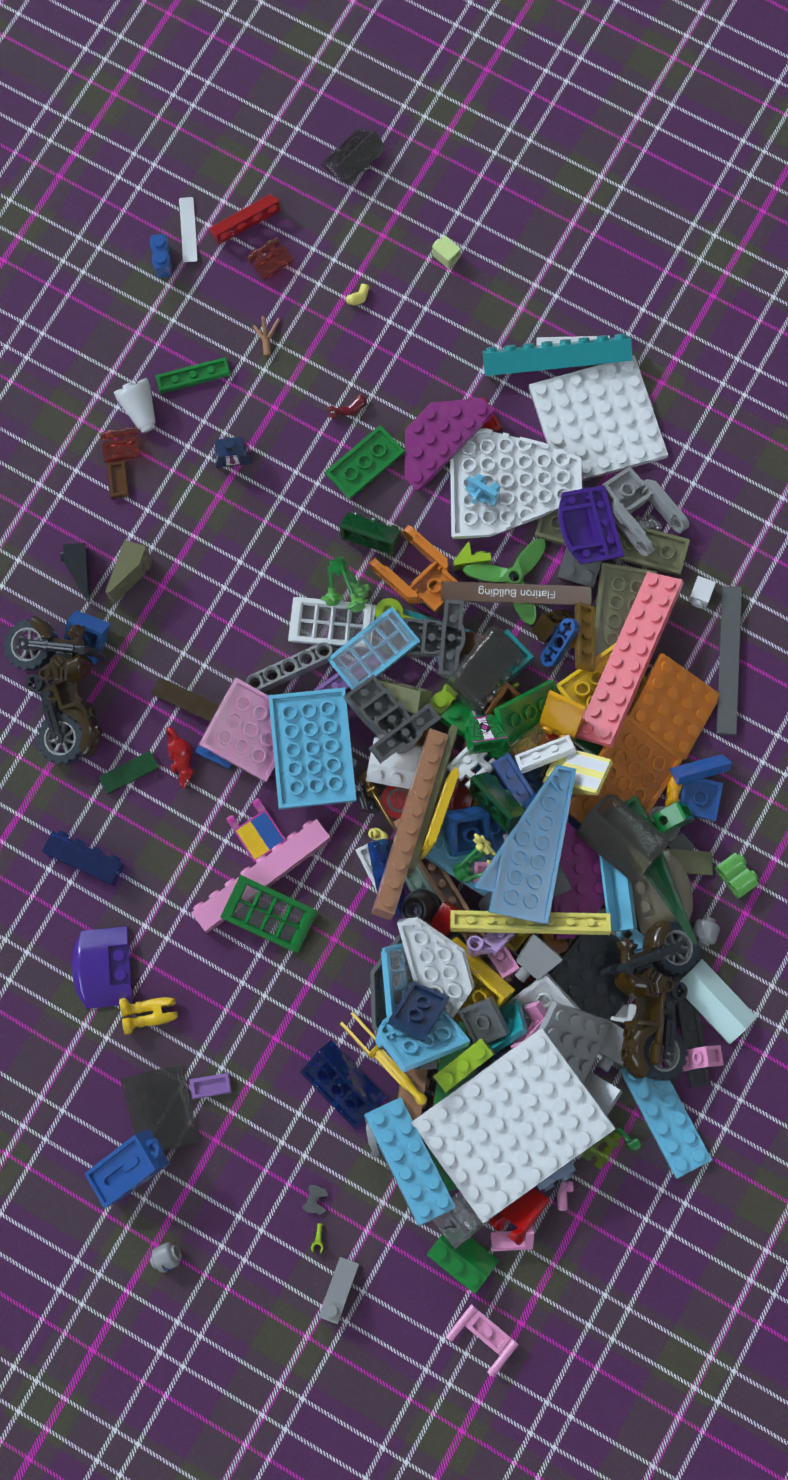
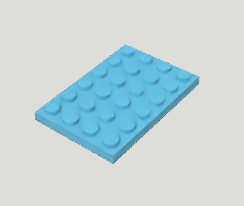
M345 687L268 695L279 810L357 802L347 702L343 699L344 695H346Z

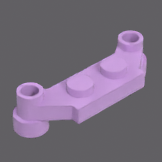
M487 933L482 939L479 936H471L467 940V953L471 957L490 953L496 956L517 933Z

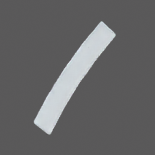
M193 197L179 198L183 262L197 261L194 200Z

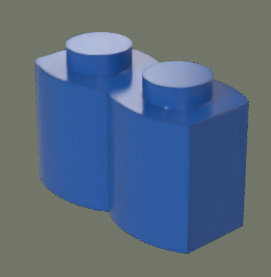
M165 234L151 235L150 247L155 274L157 278L171 277V253Z

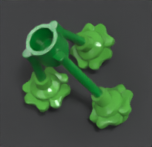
M344 557L330 560V566H327L330 587H328V593L322 596L321 600L325 601L328 606H337L343 600L344 596L339 595L336 592V587H334L333 573L336 576L343 574L352 600L346 609L352 610L354 613L363 611L366 608L365 603L368 602V599L365 600V597L369 596L368 591L371 588L368 584L360 585L359 581H356Z

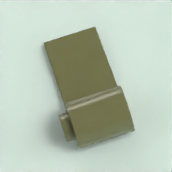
M662 849V851H672V855L681 862L687 874L713 875L712 852Z

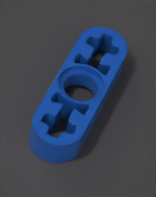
M566 618L560 623L541 654V662L544 666L554 667L558 665L579 632L580 625L576 619ZM560 637L563 639V646L561 648L557 646V640Z

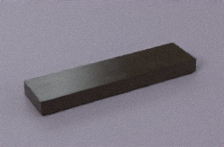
M161 677L151 692L153 696L208 722L212 721L220 706Z

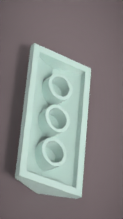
M703 959L679 981L687 986L688 993L686 999L728 1044H731L757 1018Z

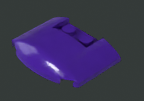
M605 485L562 492L558 507V520L563 540L572 556L581 565L623 557L624 553Z
M128 926L81 931L72 954V978L76 993L85 1004L83 1006L86 1009L120 1006L119 999L126 998L129 1003L133 1004Z

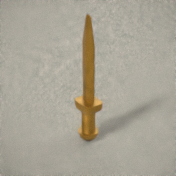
M362 773L359 776V780L365 785L366 793L369 797L375 798L386 819L396 831L390 816L377 796L379 790L372 782L366 781L367 773Z

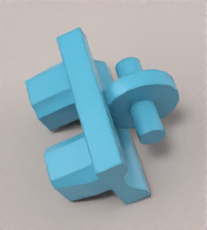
M480 473L475 477L469 476L466 491L472 497L471 503L476 505L479 501L483 504L486 502L494 507L497 503L501 486L495 482L490 486L485 485L486 478Z

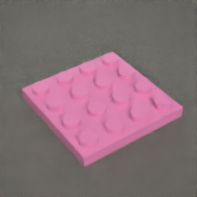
M234 678L198 745L264 782H267L275 767L269 698L265 693L238 678Z

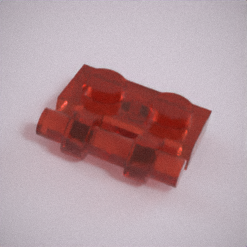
M277 237L264 242L265 245L259 249L255 248L246 257L249 263L257 260L253 267L263 281L293 262V257L283 245L278 248L275 247L280 244ZM268 251L271 252V253H269L268 255H266L265 257L262 256L263 254H265V253L268 252Z
M126 426L124 429H108L107 432L100 433L101 440L108 439L109 441L101 443L105 463L141 457L139 438H131V435L138 434L137 427L130 428ZM125 436V439L115 441V438Z

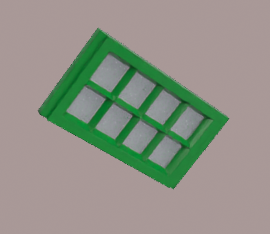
M240 874L220 918L298 953L318 911Z

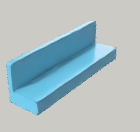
M626 850L612 853L601 852L599 853L606 913H609L611 918V931L637 929L628 853Z

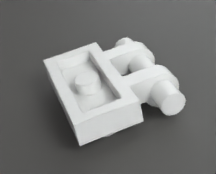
M466 747L447 765V770L451 772L455 767L459 768L458 772L460 773L457 779L462 781L465 777L469 778V781L465 784L469 789L470 778L473 775L484 772L490 774L494 770L491 763L496 760L492 758L489 762H486L484 758L488 755V752L469 755ZM479 764L482 768L474 774L472 770Z

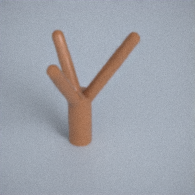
M262 316L263 334L256 325H253V329L262 339L264 356H270V339L280 319L277 318L267 336L265 317Z

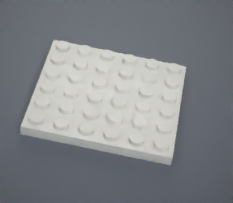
M635 355L632 356L633 361L601 364L529 384V390L546 443L549 447L557 450L561 449L569 455L581 457L582 481L625 470L629 466L632 468L668 457Z

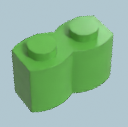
M734 853L717 865L715 870L735 897L739 899L759 884L757 881L759 878L753 870L750 871L746 867L747 862L741 854L737 855Z

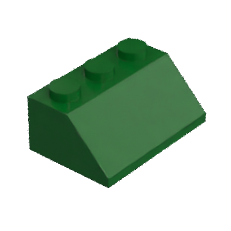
M458 1227L446 1229L427 1253L428 1257L474 1294H476L499 1262L497 1258Z

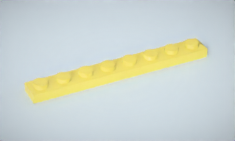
M451 910L450 932L610 935L611 918L609 913L550 912L548 924L545 925L489 913L488 911Z

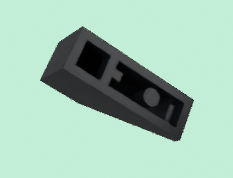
M86 542L63 544V551H60L61 562L65 563L86 601L91 602L89 548Z

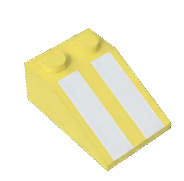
M576 750L577 753L551 762L542 781L544 783L556 765L575 768L576 775L572 794L598 795L613 761Z

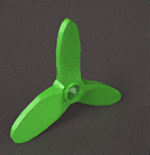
M540 538L530 543L518 556L512 568L507 569L490 564L474 563L466 565L463 568V572L473 579L487 583L525 584L523 577L532 570L541 558L545 549V540ZM509 575H515L517 581L510 580ZM512 603L520 619L527 625H533L536 620L535 604Z

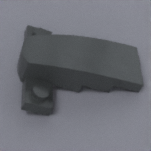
M445 599L443 622L405 617L403 619L404 622L421 642L403 657H440L438 675L457 677L459 655L462 654L466 645V634L462 625L464 601ZM389 619L385 621L384 634L388 637L397 630ZM400 633L390 639L398 651L408 644ZM385 643L382 648V655L393 656L395 653Z
M374 674L343 697L357 716L380 738L379 741L369 747V750L380 764L395 753L402 754L412 750L417 745L423 732L441 719L430 703L410 717L402 703L396 701L389 689H385Z

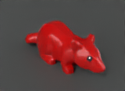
M167 727L169 757L171 760H174V764H171V770L173 773L178 771L179 784L182 789H185L190 782L191 776L194 774L193 769H190L192 749L190 744L180 738L172 727Z

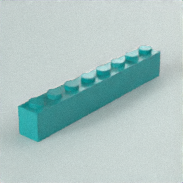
M626 333L615 334V337L608 338L607 335H601L593 340H589V337H582L574 342H571V339L560 340V343L555 344L552 341L541 342V345L534 346V343L523 344V347L516 348V345L504 346L505 349L497 350V347H488L486 351H482L485 376L633 361L631 338L626 336Z

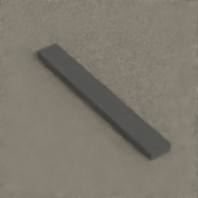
M722 587L718 693L720 695L717 702L716 734L736 735L742 587Z

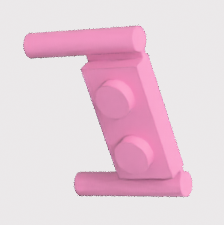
M471 1304L446 1335V1338L452 1342L463 1327H467L500 1355L487 1371L489 1375L494 1377L519 1344Z

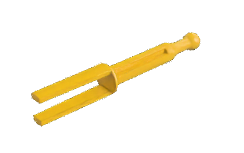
M352 1012L351 1015L375 1040V1034ZM343 1022L340 1023L342 1028L370 1058H375L403 1089L413 1095L418 1105H424L427 1102L426 1095L416 1089L411 1078L405 1072H402L395 1061L384 1050V1047L378 1048L376 1045L369 1051Z

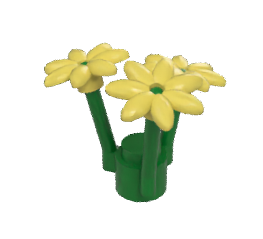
M474 834L475 839L473 841L477 844L476 848L452 869L455 877L460 882L465 880L468 883L473 879L480 878L483 872L471 875L473 872L471 864L485 854L489 855V853H492L494 856L496 854L495 850L491 847V842L487 841L483 835Z

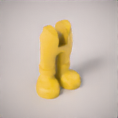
M126 998L119 999L122 1017L153 1011L152 1014L123 1018L122 1024L125 1035H130L138 1026L141 1028L144 1026L160 1025L178 1018L177 1012L162 1014L161 1009L162 1007L176 1005L175 998H154L143 1002H135V1004L129 1003Z

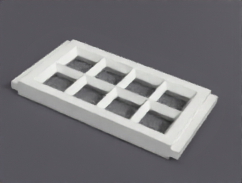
M293 597L288 641L314 645L327 642L331 646L342 647L374 621L376 605L365 604L366 608L363 611L354 613L352 610L346 609L350 602L340 601L337 606H328L321 599ZM373 631L366 636V638L371 644ZM363 640L353 647L355 649H369Z

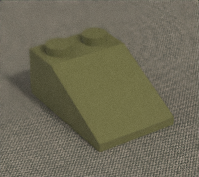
M124 540L105 591L111 603L115 604L145 575L146 570L150 569L152 559L146 546Z

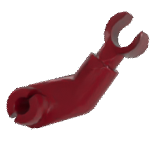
M359 394L349 406H342L341 408L328 406V412L334 411V413H328L331 419H335L339 414L341 416L355 415L365 407L367 400L363 394Z

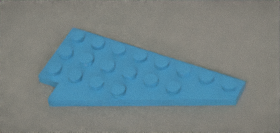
M561 765L555 766L474 885V889L492 893L489 913L545 925L548 924L576 775L575 768Z

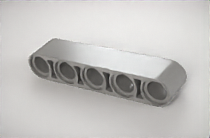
M327 642L314 645L251 674L246 679V683L251 685L254 681L260 682L259 687L256 689L264 693L329 663L327 659L333 654L332 646ZM326 649L329 651V654L321 656L319 654L320 651ZM306 657L312 659L309 664H304L302 660ZM289 665L295 667L292 672L285 671V668ZM271 673L278 675L275 680H269L268 676Z

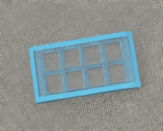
M391 607L334 652L327 660L350 689L353 690L373 674L376 678L421 641L394 608Z
M403 943L384 947L381 952L386 1016L390 1018L413 982Z

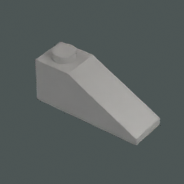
M342 1257L339 1258L319 1318L335 1324L339 1323L359 1266L358 1263Z

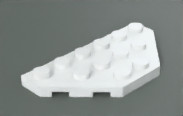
M418 917L399 919L397 925L413 981L448 996L449 1000L444 1009L454 1018L475 987L465 950Z

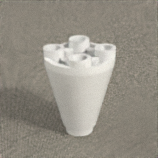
M147 378L138 381V384H133V382L127 383L122 386V389L114 392L119 404L142 433L156 428L154 425L155 416L151 388Z

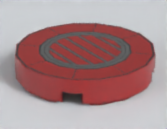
M388 785L382 791L380 801L391 819L398 820L401 818L409 789Z

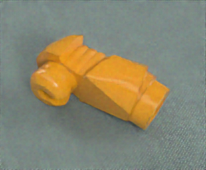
M673 776L667 784L666 796L668 798L665 801L666 807L680 801L679 796L683 784L677 785Z

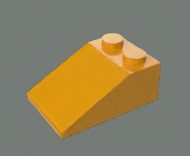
M550 690L539 721V727L542 728L543 732L550 735L553 733L558 735L559 738L569 735L572 742L575 743L576 735L585 720L586 707Z

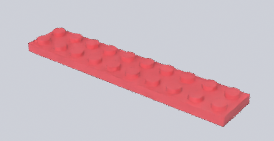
M647 572L585 712V720L576 735L577 739L613 748L684 584L682 579Z

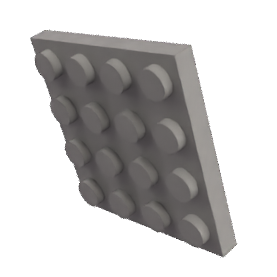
M552 1000L539 1029L543 1028L582 1083H584L600 1050V1044L604 1041L612 1022Z

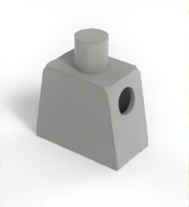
M532 933L516 959V962L522 967L515 973V976L523 983L530 975L539 980L563 959L539 936Z
M613 1022L604 1041L600 1044L598 1054L603 1056L598 1067L606 1072L609 1071L613 1063L619 1067L623 1065L621 1050L624 1029Z

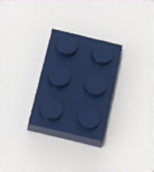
M413 981L390 1016L388 1024L425 1041L446 1007L449 997Z

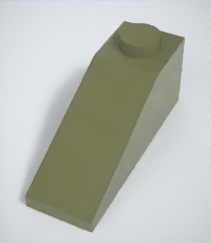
M378 679L385 689H389L396 701L402 703L410 716L430 703L432 692L430 690L388 679Z

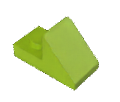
M469 542L453 561L454 571L462 570L466 565L474 563L491 565V554L480 551L476 552L475 555H471Z

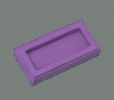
M229 1073L189 1079L192 1099L232 1093Z

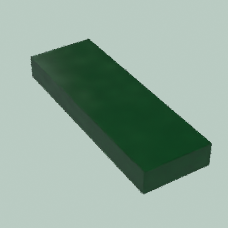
M148 751L99 776V779L107 794H110L159 769L151 751Z

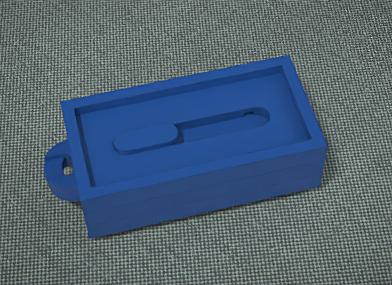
M150 1129L133 1135L84 1174L105 1209L123 1200L170 1163L158 1139L154 1137Z

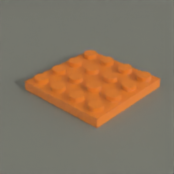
M663 653L658 656L627 714L683 757V760H686L716 706L720 693Z

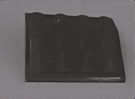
M181 1064L120 1079L134 1134L150 1129L154 1137L161 1144L163 1152L201 1142Z

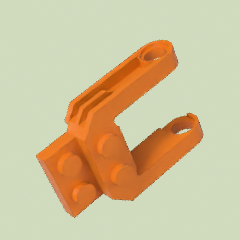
M408 525L401 532L402 535L432 564L410 586L389 567L382 565L376 557L368 565L375 574L407 603L422 604L424 602L436 613L445 604V601H441V581H458L449 574L448 558L412 526Z

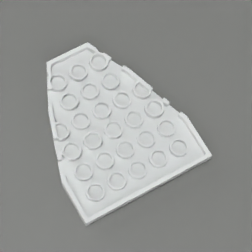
M487 428L480 429L450 460L452 539L491 537L544 517L557 510L562 492L582 489L581 457L569 455L566 451L554 449L540 441L523 437L517 438L507 433L493 432V430ZM480 473L486 478L485 485L490 486L495 482L501 486L497 503L494 507L486 502L483 504L479 501L476 505L471 503L472 497L466 491L469 476L475 477Z

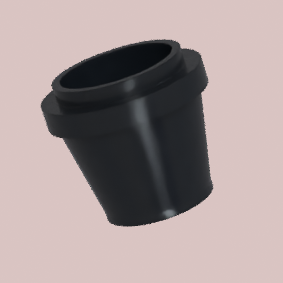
M418 889L408 894L401 906V915L404 919L418 917L424 922L431 924L441 906V902L432 891ZM415 906L419 908L417 914L413 911Z

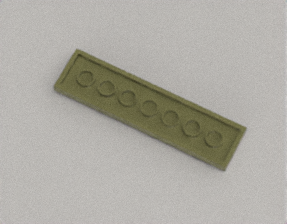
M558 509L541 517L537 525L535 538L566 546L560 531ZM616 526L624 556L615 559L677 576L681 575L690 539L642 527L655 548L654 552L648 556H643Z

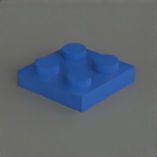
M706 779L684 783L682 785L680 802H687L695 818L716 821L723 783Z

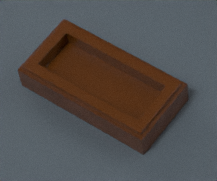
M126 461L107 462L110 498L130 497Z

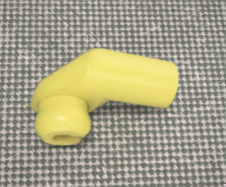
M361 284L359 292L346 297L347 304L354 306L364 303L370 287L367 284Z
M379 828L370 829L368 835L371 839L380 843L381 853L390 852L388 834Z

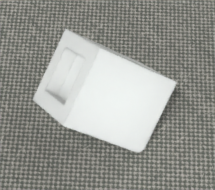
M623 1005L615 1017L611 1016L610 1021L620 1025H624V1021H631L636 1013V1005Z

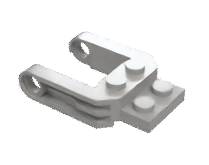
M630 466L602 484L605 485L607 496L612 501L610 506L616 526L643 556H648L655 551V548L646 536L647 533L631 516V513L643 506L647 501H650L677 533H681L689 527L687 517L660 485L654 480H641Z

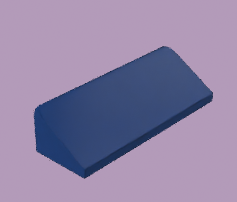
M721 754L670 768V772L676 784L680 785L730 771L732 763Z

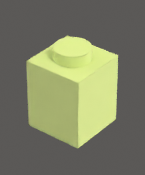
M444 235L441 239H437L434 242L432 256L449 269L461 257V248Z

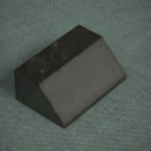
M357 128L320 164L339 182L350 184L357 179V176L362 171L369 168V164L382 155L386 147L375 131Z

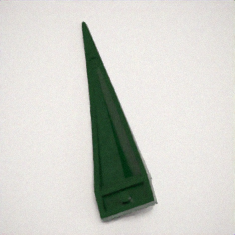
M636 795L606 812L603 816L611 832L648 879L691 942L697 945L650 816L646 812L639 796Z

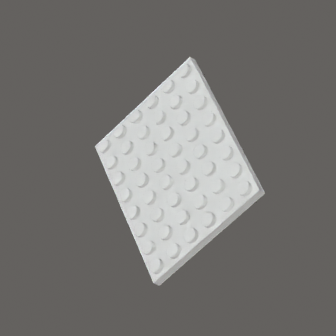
M540 1028L411 1122L482 1223L489 1220L615 1130V1126L543 1028Z

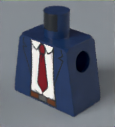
M228 437L216 440L214 447L216 468L251 464L249 445L243 437Z

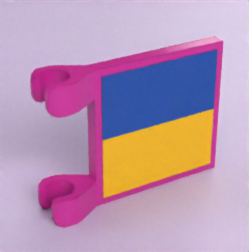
M258 798L252 803L259 814L239 826L232 815L227 818L228 824L254 863L262 855L272 852L271 849L277 844H284L286 842V839Z

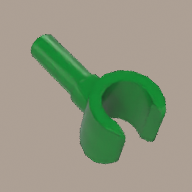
M620 1126L616 1129L625 1139L630 1150L635 1151L641 1147L637 1137L630 1139Z

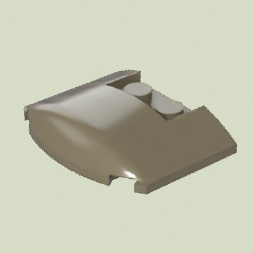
M663 851L688 920H690L693 912V895L688 875L681 862L672 855V851ZM629 859L634 906L641 933L645 936L647 930L656 921L676 922L677 920L634 860Z

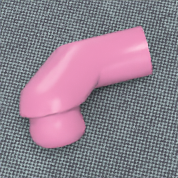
M564 1181L560 1184L557 1193L559 1211L568 1210L567 1192H573L574 1190L572 1181Z

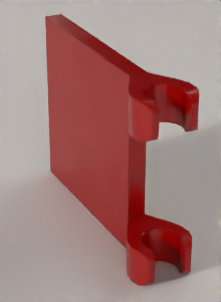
M532 1188L505 1207L498 1215L494 1216L489 1224L495 1230L501 1231L505 1221L508 1220L518 1227L510 1233L509 1238L515 1244L521 1245L526 1232L551 1200Z

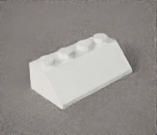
M374 737L373 744L379 741L380 738ZM416 745L406 753H395L381 764L371 752L366 781L410 789L422 746ZM446 768V771H445V775H444V778H443L441 787H442L444 781L446 780L447 768Z

